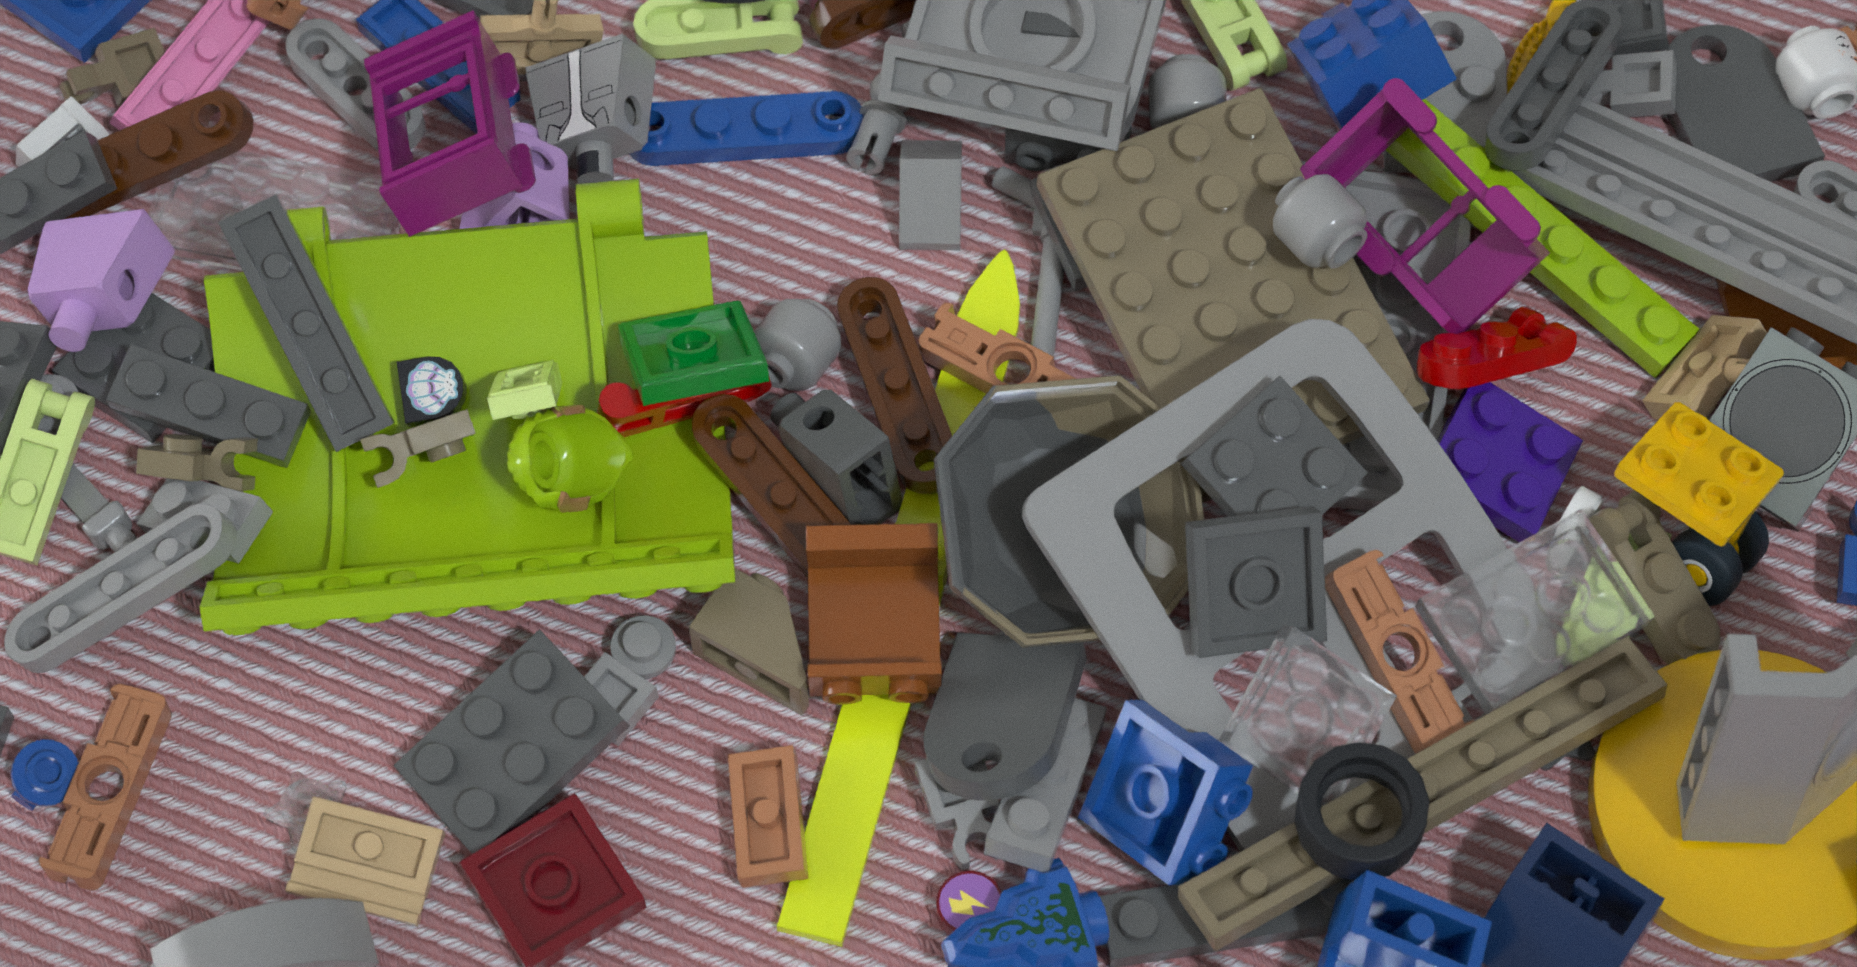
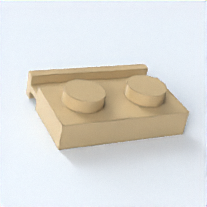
M313 796L294 858V868L285 891L288 894L307 899L332 898L363 902L366 914L419 927L420 916L425 899L429 893L445 832L442 829Z

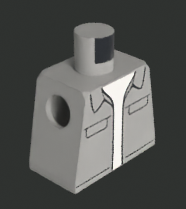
M624 34L526 67V77L539 139L564 151L568 158V167L577 170L578 184L614 181L613 159L642 150L648 140L656 61L653 56Z

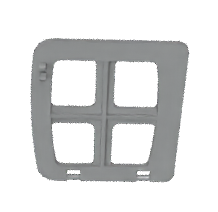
M1308 319L1288 327L1035 489L1026 498L1022 507V519L1027 530L1138 698L1150 704L1188 732L1209 733L1253 764L1246 782L1253 790L1251 802L1243 814L1236 819L1230 820L1226 829L1240 852L1294 822L1300 789L1292 786L1263 753L1213 684L1215 673L1245 652L1199 658L1192 652L1190 629L1180 630L1171 622L1132 555L1114 517V507L1120 498L1182 458L1190 456L1279 375L1291 388L1305 380H1315L1321 383L1353 419L1400 482V487L1395 494L1330 537L1323 539L1325 576L1372 550H1379L1384 554L1377 559L1379 564L1422 534L1430 532L1434 533L1476 603L1496 643L1497 653L1494 660L1488 666L1451 690L1464 714L1462 718L1464 723L1473 720V718L1461 701L1485 684H1488L1499 703L1474 719V721L1553 678L1559 665L1558 641L1555 632L1512 555L1463 477L1416 411L1354 333L1330 320ZM1325 588L1327 641L1319 643L1375 726L1377 739L1374 744L1386 746L1408 759L1415 755V752L1411 748ZM1383 649L1385 661L1392 668L1396 669V667L1394 666V664L1392 663V661ZM1350 778L1340 780L1331 785L1326 793L1334 800L1365 783L1368 779Z

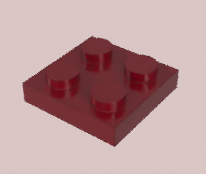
M576 793L459 862L462 872L523 967H550L647 908L645 898Z

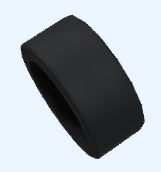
M1355 742L1336 746L1314 760L1301 782L1294 823L1301 846L1316 865L1339 878L1355 880L1366 870L1383 877H1388L1409 863L1420 845L1427 826L1430 800L1422 776L1407 758L1383 745ZM1361 778L1373 780L1388 788L1398 799L1402 809L1401 825L1394 837L1383 844L1368 847L1350 844L1334 835L1324 824L1321 814L1322 798L1329 787L1340 780Z

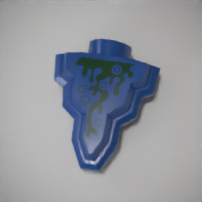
M1058 857L1053 860L1051 868L1047 872L1028 868L1024 883L1003 890L994 911L968 918L943 940L941 947L947 967H1098L1096 946L1108 943L1109 925L1104 905L1098 893L1094 890L1079 893L1067 866Z

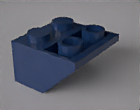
M1546 823L1510 874L1484 917L1492 921L1481 967H1624L1651 927L1665 898Z

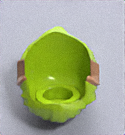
M583 405L551 407L545 414L536 412L533 417L527 416L524 423L517 427L513 440L509 443L508 461L506 464L508 471L513 475L514 482L519 485L520 490L526 492L529 497H532L540 508L559 509L562 513L587 510L589 506L605 499L618 482L624 468L634 459V455L625 438L605 417L586 409Z

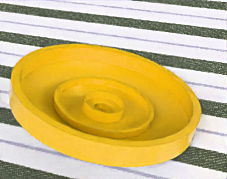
M1722 650L1699 653L1686 659L1677 660L1657 671L1667 683L1665 698L1605 731L1596 749L1589 775L1588 812L1592 833L1601 857L1665 898L1653 922L1677 938L1701 949L1740 959L1779 960L1808 955L1844 940L1857 931V781L1786 844L1682 841L1676 782ZM1758 650L1760 671L1826 673V671L1802 660L1779 653Z

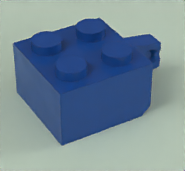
M1352 0L1349 7L1341 2L1322 14L1323 18L1316 19L1307 24L1300 31L1299 37L1287 43L1315 96L1339 129L1343 128L1365 107L1390 79L1398 78L1403 80L1421 100L1457 80L1427 21L1408 0Z

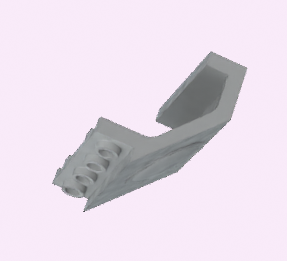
M916 0L905 38L891 35L885 42L877 101L1118 151L1120 142L1124 140L1135 119L1166 0ZM1025 11L1053 15L1071 26L1080 37H1058L1022 33Z
M1727 634L1676 782L1682 841L1786 844L1857 781V654L1840 668L1826 673L1760 671L1756 635Z

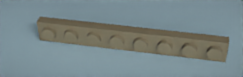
M1626 636L1409 757L1408 761L1423 778L1430 800L1427 826L1424 833L1665 698L1667 683L1630 638ZM1368 780L1321 807V814L1324 824L1334 835L1350 844L1369 847L1383 844L1394 837L1401 825L1402 809L1398 799L1388 788L1373 780ZM1293 822L1178 886V899L1213 950L1217 951L1344 878H1339L1316 865L1301 846L1296 826Z

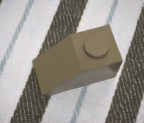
M735 568L736 582L723 583L720 588L714 590L689 625L693 654L803 716L809 707L807 678L787 597L784 596L782 589L768 577L759 573H753L749 576Z

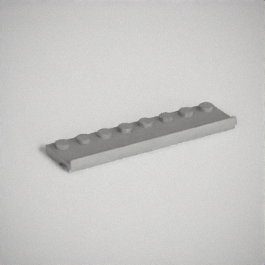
M1587 98L1583 99L1557 141L1539 165L1527 170L1512 171L1539 195L1857 344L1856 220Z

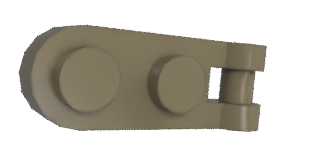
M1634 490L1619 500L1617 509L1611 507L1604 508L1588 519L1587 531L1593 544L1655 651L1664 662L1671 664L1695 654L1718 650L1721 638L1717 620L1660 523V507ZM1629 533L1638 546L1635 550L1628 541Z

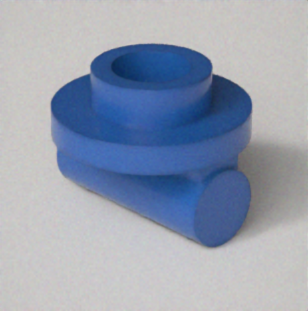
M37 740L26 745L16 755L11 766V781L15 789L11 797L20 805L32 811L36 806L48 807L63 802L79 764L76 756L66 745L55 740Z

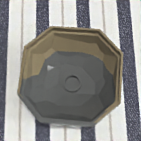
M1121 375L992 386L934 458L950 589L1022 648L1100 641L1092 626L1027 530L1022 519V507L1026 498L1035 489L1162 408ZM1187 457L1182 458L1120 498L1114 507V517L1132 555L1168 616L1188 591L1185 522L1204 520L1200 485L1181 465Z

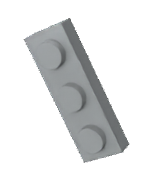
M1075 698L1055 764L1048 774L1031 788L1014 796L1001 799L986 837L985 855L1040 872L1050 870L1104 725L1107 707Z

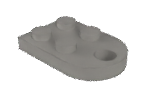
M1448 11L1422 14L1434 36L1448 35L1456 39L1460 44L1454 50H1442L1457 80L1425 99L1485 148L1487 125L1507 96L1506 56L1502 44L1486 25L1470 16ZM1386 150L1384 151L1383 172L1412 173Z

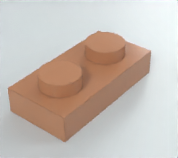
M789 745L728 754L737 878L742 888L808 879L798 757L794 746Z

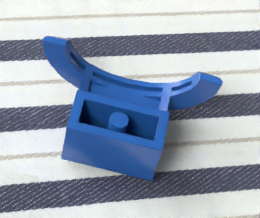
M1366 870L1336 896L1317 967H1481L1492 921Z

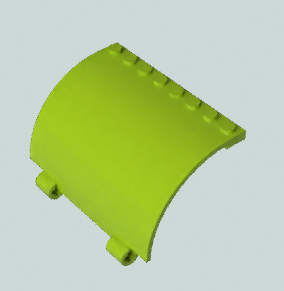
M639 179L576 184L578 215L576 219L419 232L410 237L406 233L331 240L329 219L325 206L286 209L395 421L394 424L372 435L385 434L392 436L417 427H409L405 423L397 362L422 357L444 358L452 362L463 374L467 384V396L461 410L458 412L468 410L476 434L463 438L466 451L432 463L429 462L426 452L408 457L405 471L399 479L377 488L373 476L380 472H386L392 467L394 461L392 453L383 447L364 452L361 441L336 452L244 272L205 275L204 285L215 372L307 403L311 413L288 468L246 454H236L234 457L236 471L242 475L255 476V489L243 492L261 497L272 509L273 513L240 563L226 560L214 570L213 581H207L200 604L203 631L223 630L228 635H245L259 630L262 626L289 624L290 627L295 629H311L333 619L355 618L362 623H376L387 620L394 614L420 611L425 616L442 617L453 614L463 607L487 605L491 610L507 611L519 608L528 601L553 599L558 604L572 605L585 602L593 595L618 593L624 598L637 599L648 597L658 589L684 587L687 591L701 593L716 590L723 583L736 582L730 487L697 449L693 438L692 419L625 437L633 451L634 459L624 468L610 494L605 499L589 506L587 510L562 513L559 509L540 508L533 498L520 490L519 485L514 482L513 475L508 471L506 464L508 461L507 452L509 451V443L513 440L514 432H516L520 424L524 423L526 418L513 419L510 416L492 420L487 400L498 372L551 360L558 362L562 379V387L556 406L583 405L586 409L597 413L599 396L605 386L621 382L629 385L633 390L637 389L620 344L618 324L714 305L707 231L645 237ZM725 426L715 430L713 435L717 439L726 440Z

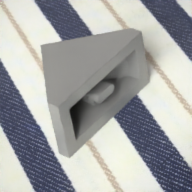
M902 140L899 174V250H960L962 141Z

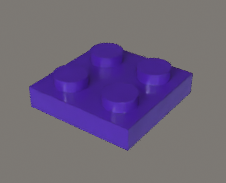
M1489 382L1463 389L1437 442L1463 477L1493 526L1526 546L1536 537L1583 440Z

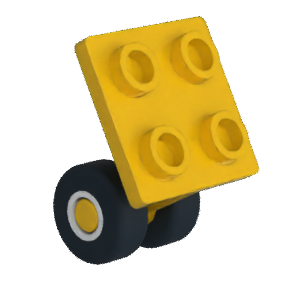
M1675 402L1619 462L1614 471V476L1689 526V529L1680 533L1672 543L1709 606H1715L1724 602L1738 587L1742 575L1754 568L1766 553L1769 545L1768 530L1762 518L1755 510L1779 483L1784 474L1783 469L1762 456L1758 451L1748 447L1707 420L1703 415L1696 413L1681 402Z

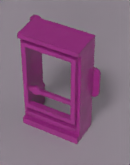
M474 10L364 59L365 69L370 77L383 185L379 187V191L409 237L512 191L518 193L525 192L535 184L536 177L531 150L524 143L517 145L515 143L508 98L514 96L520 88L516 61L511 53L500 54ZM467 61L468 73L455 75L448 82L403 101L400 90ZM470 84L478 133L414 161L413 153L409 147L405 112L447 93L461 91L466 85Z
M1398 78L1390 79L1385 83L1383 89L1318 150L1300 170L1305 180L1314 175L1329 174L1346 188L1409 128L1469 191L1464 196L1455 197L1452 200L1451 208L1401 255L1367 220L1364 228L1367 232V238L1356 254L1375 274L1383 276L1392 272L1446 331L1455 334L1466 332L1548 256L1550 252L1537 239L1541 232V226L1535 217L1504 186L1495 185L1488 188L1433 131L1437 124V117L1434 112L1403 80ZM1477 199L1494 216L1496 221L1427 285L1408 262L1458 215L1467 214L1470 211L1471 203Z

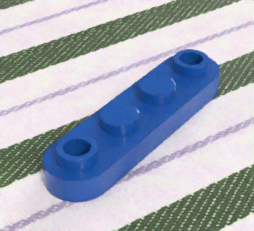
M839 91L652 102L649 126L661 125L662 127L656 131H648L646 145L642 150L630 153L629 155L635 161L647 166L838 155L848 152L852 147L864 114H860L861 105L853 96ZM833 114L842 116L836 120L825 118L826 115Z

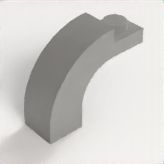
M309 898L279 901L244 908L193 925L150 948L153 964L149 967H374L379 962L363 902L332 898Z

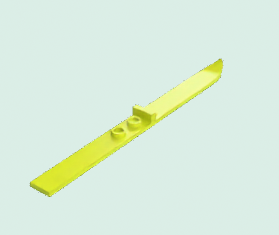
M1002 250L991 260L969 289L957 316L994 336L1002 329L1017 337L1020 299L1015 269L1009 253L1006 250ZM1010 360L1003 362L995 373L996 377L1004 382ZM941 370L935 392L952 436L986 393ZM934 462L922 464L919 470L928 471L934 469ZM906 488L896 524L937 523L938 588L940 606L948 578L938 493L918 494ZM862 695L861 701L842 705L804 832L808 879L790 881L777 923V931L831 945L843 946L912 703L891 701L889 695Z

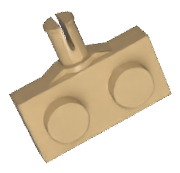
M534 0L530 15L480 16V21L500 54L511 53L516 61L518 75H526V67L602 41L603 26L600 14H556L559 0Z
M1712 315L1642 400L1652 418L1660 419L1675 402L1683 403L1704 417L1711 414L1717 402L1729 387L1734 384L1766 336L1767 332L1760 320Z

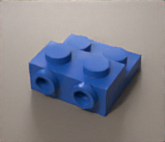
M1126 700L1078 818L1169 886L1182 885L1226 860L1228 850L1221 841L1230 820L1236 819L1243 814L1251 802L1253 790L1246 782L1253 764L1207 732H1188L1144 700Z

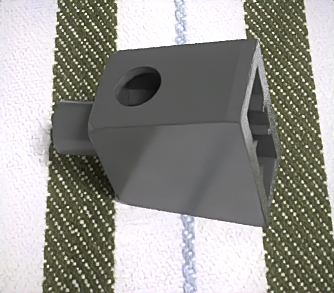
M831 389L821 390L808 401H805L797 393H789L774 405L770 419L779 429L783 446L851 525L882 524L900 510L902 496L889 437Z

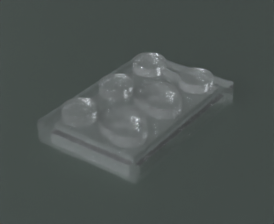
M1582 508L1420 597L1415 605L1416 610L1486 715L1626 636H1630L1648 626L1655 618V615Z

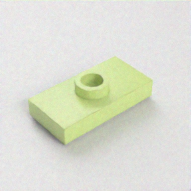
M551 360L498 372L487 397L492 420L510 416L513 419H522L527 416L533 417L536 412L545 413L551 407H555L562 387L558 362Z

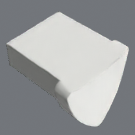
M70 96L58 109L16 145V165L18 167L24 165L84 130L95 136L97 140L110 134Z

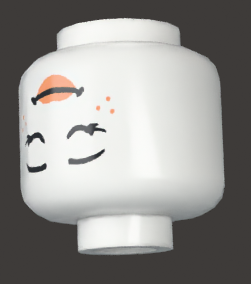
M1808 26L1792 34L1787 40V46L1778 55L1775 66L1776 73L1791 104L1795 108L1802 110L1804 114L1814 115L1819 119L1832 118L1852 108L1857 102V53L1848 36L1843 31L1833 28L1820 29L1818 26Z

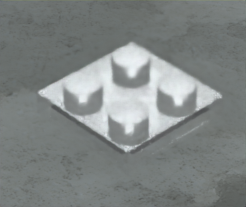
M1282 626L1218 740L1299 794L1302 779L1314 760L1336 746L1355 742L1371 743L1397 696L1296 627ZM1351 778L1337 781L1331 785L1322 798L1321 807L1343 795Z

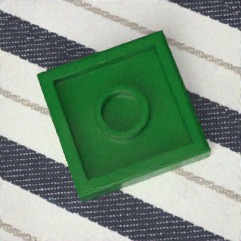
M736 300L618 324L620 344L643 406L769 381L767 360L741 301Z

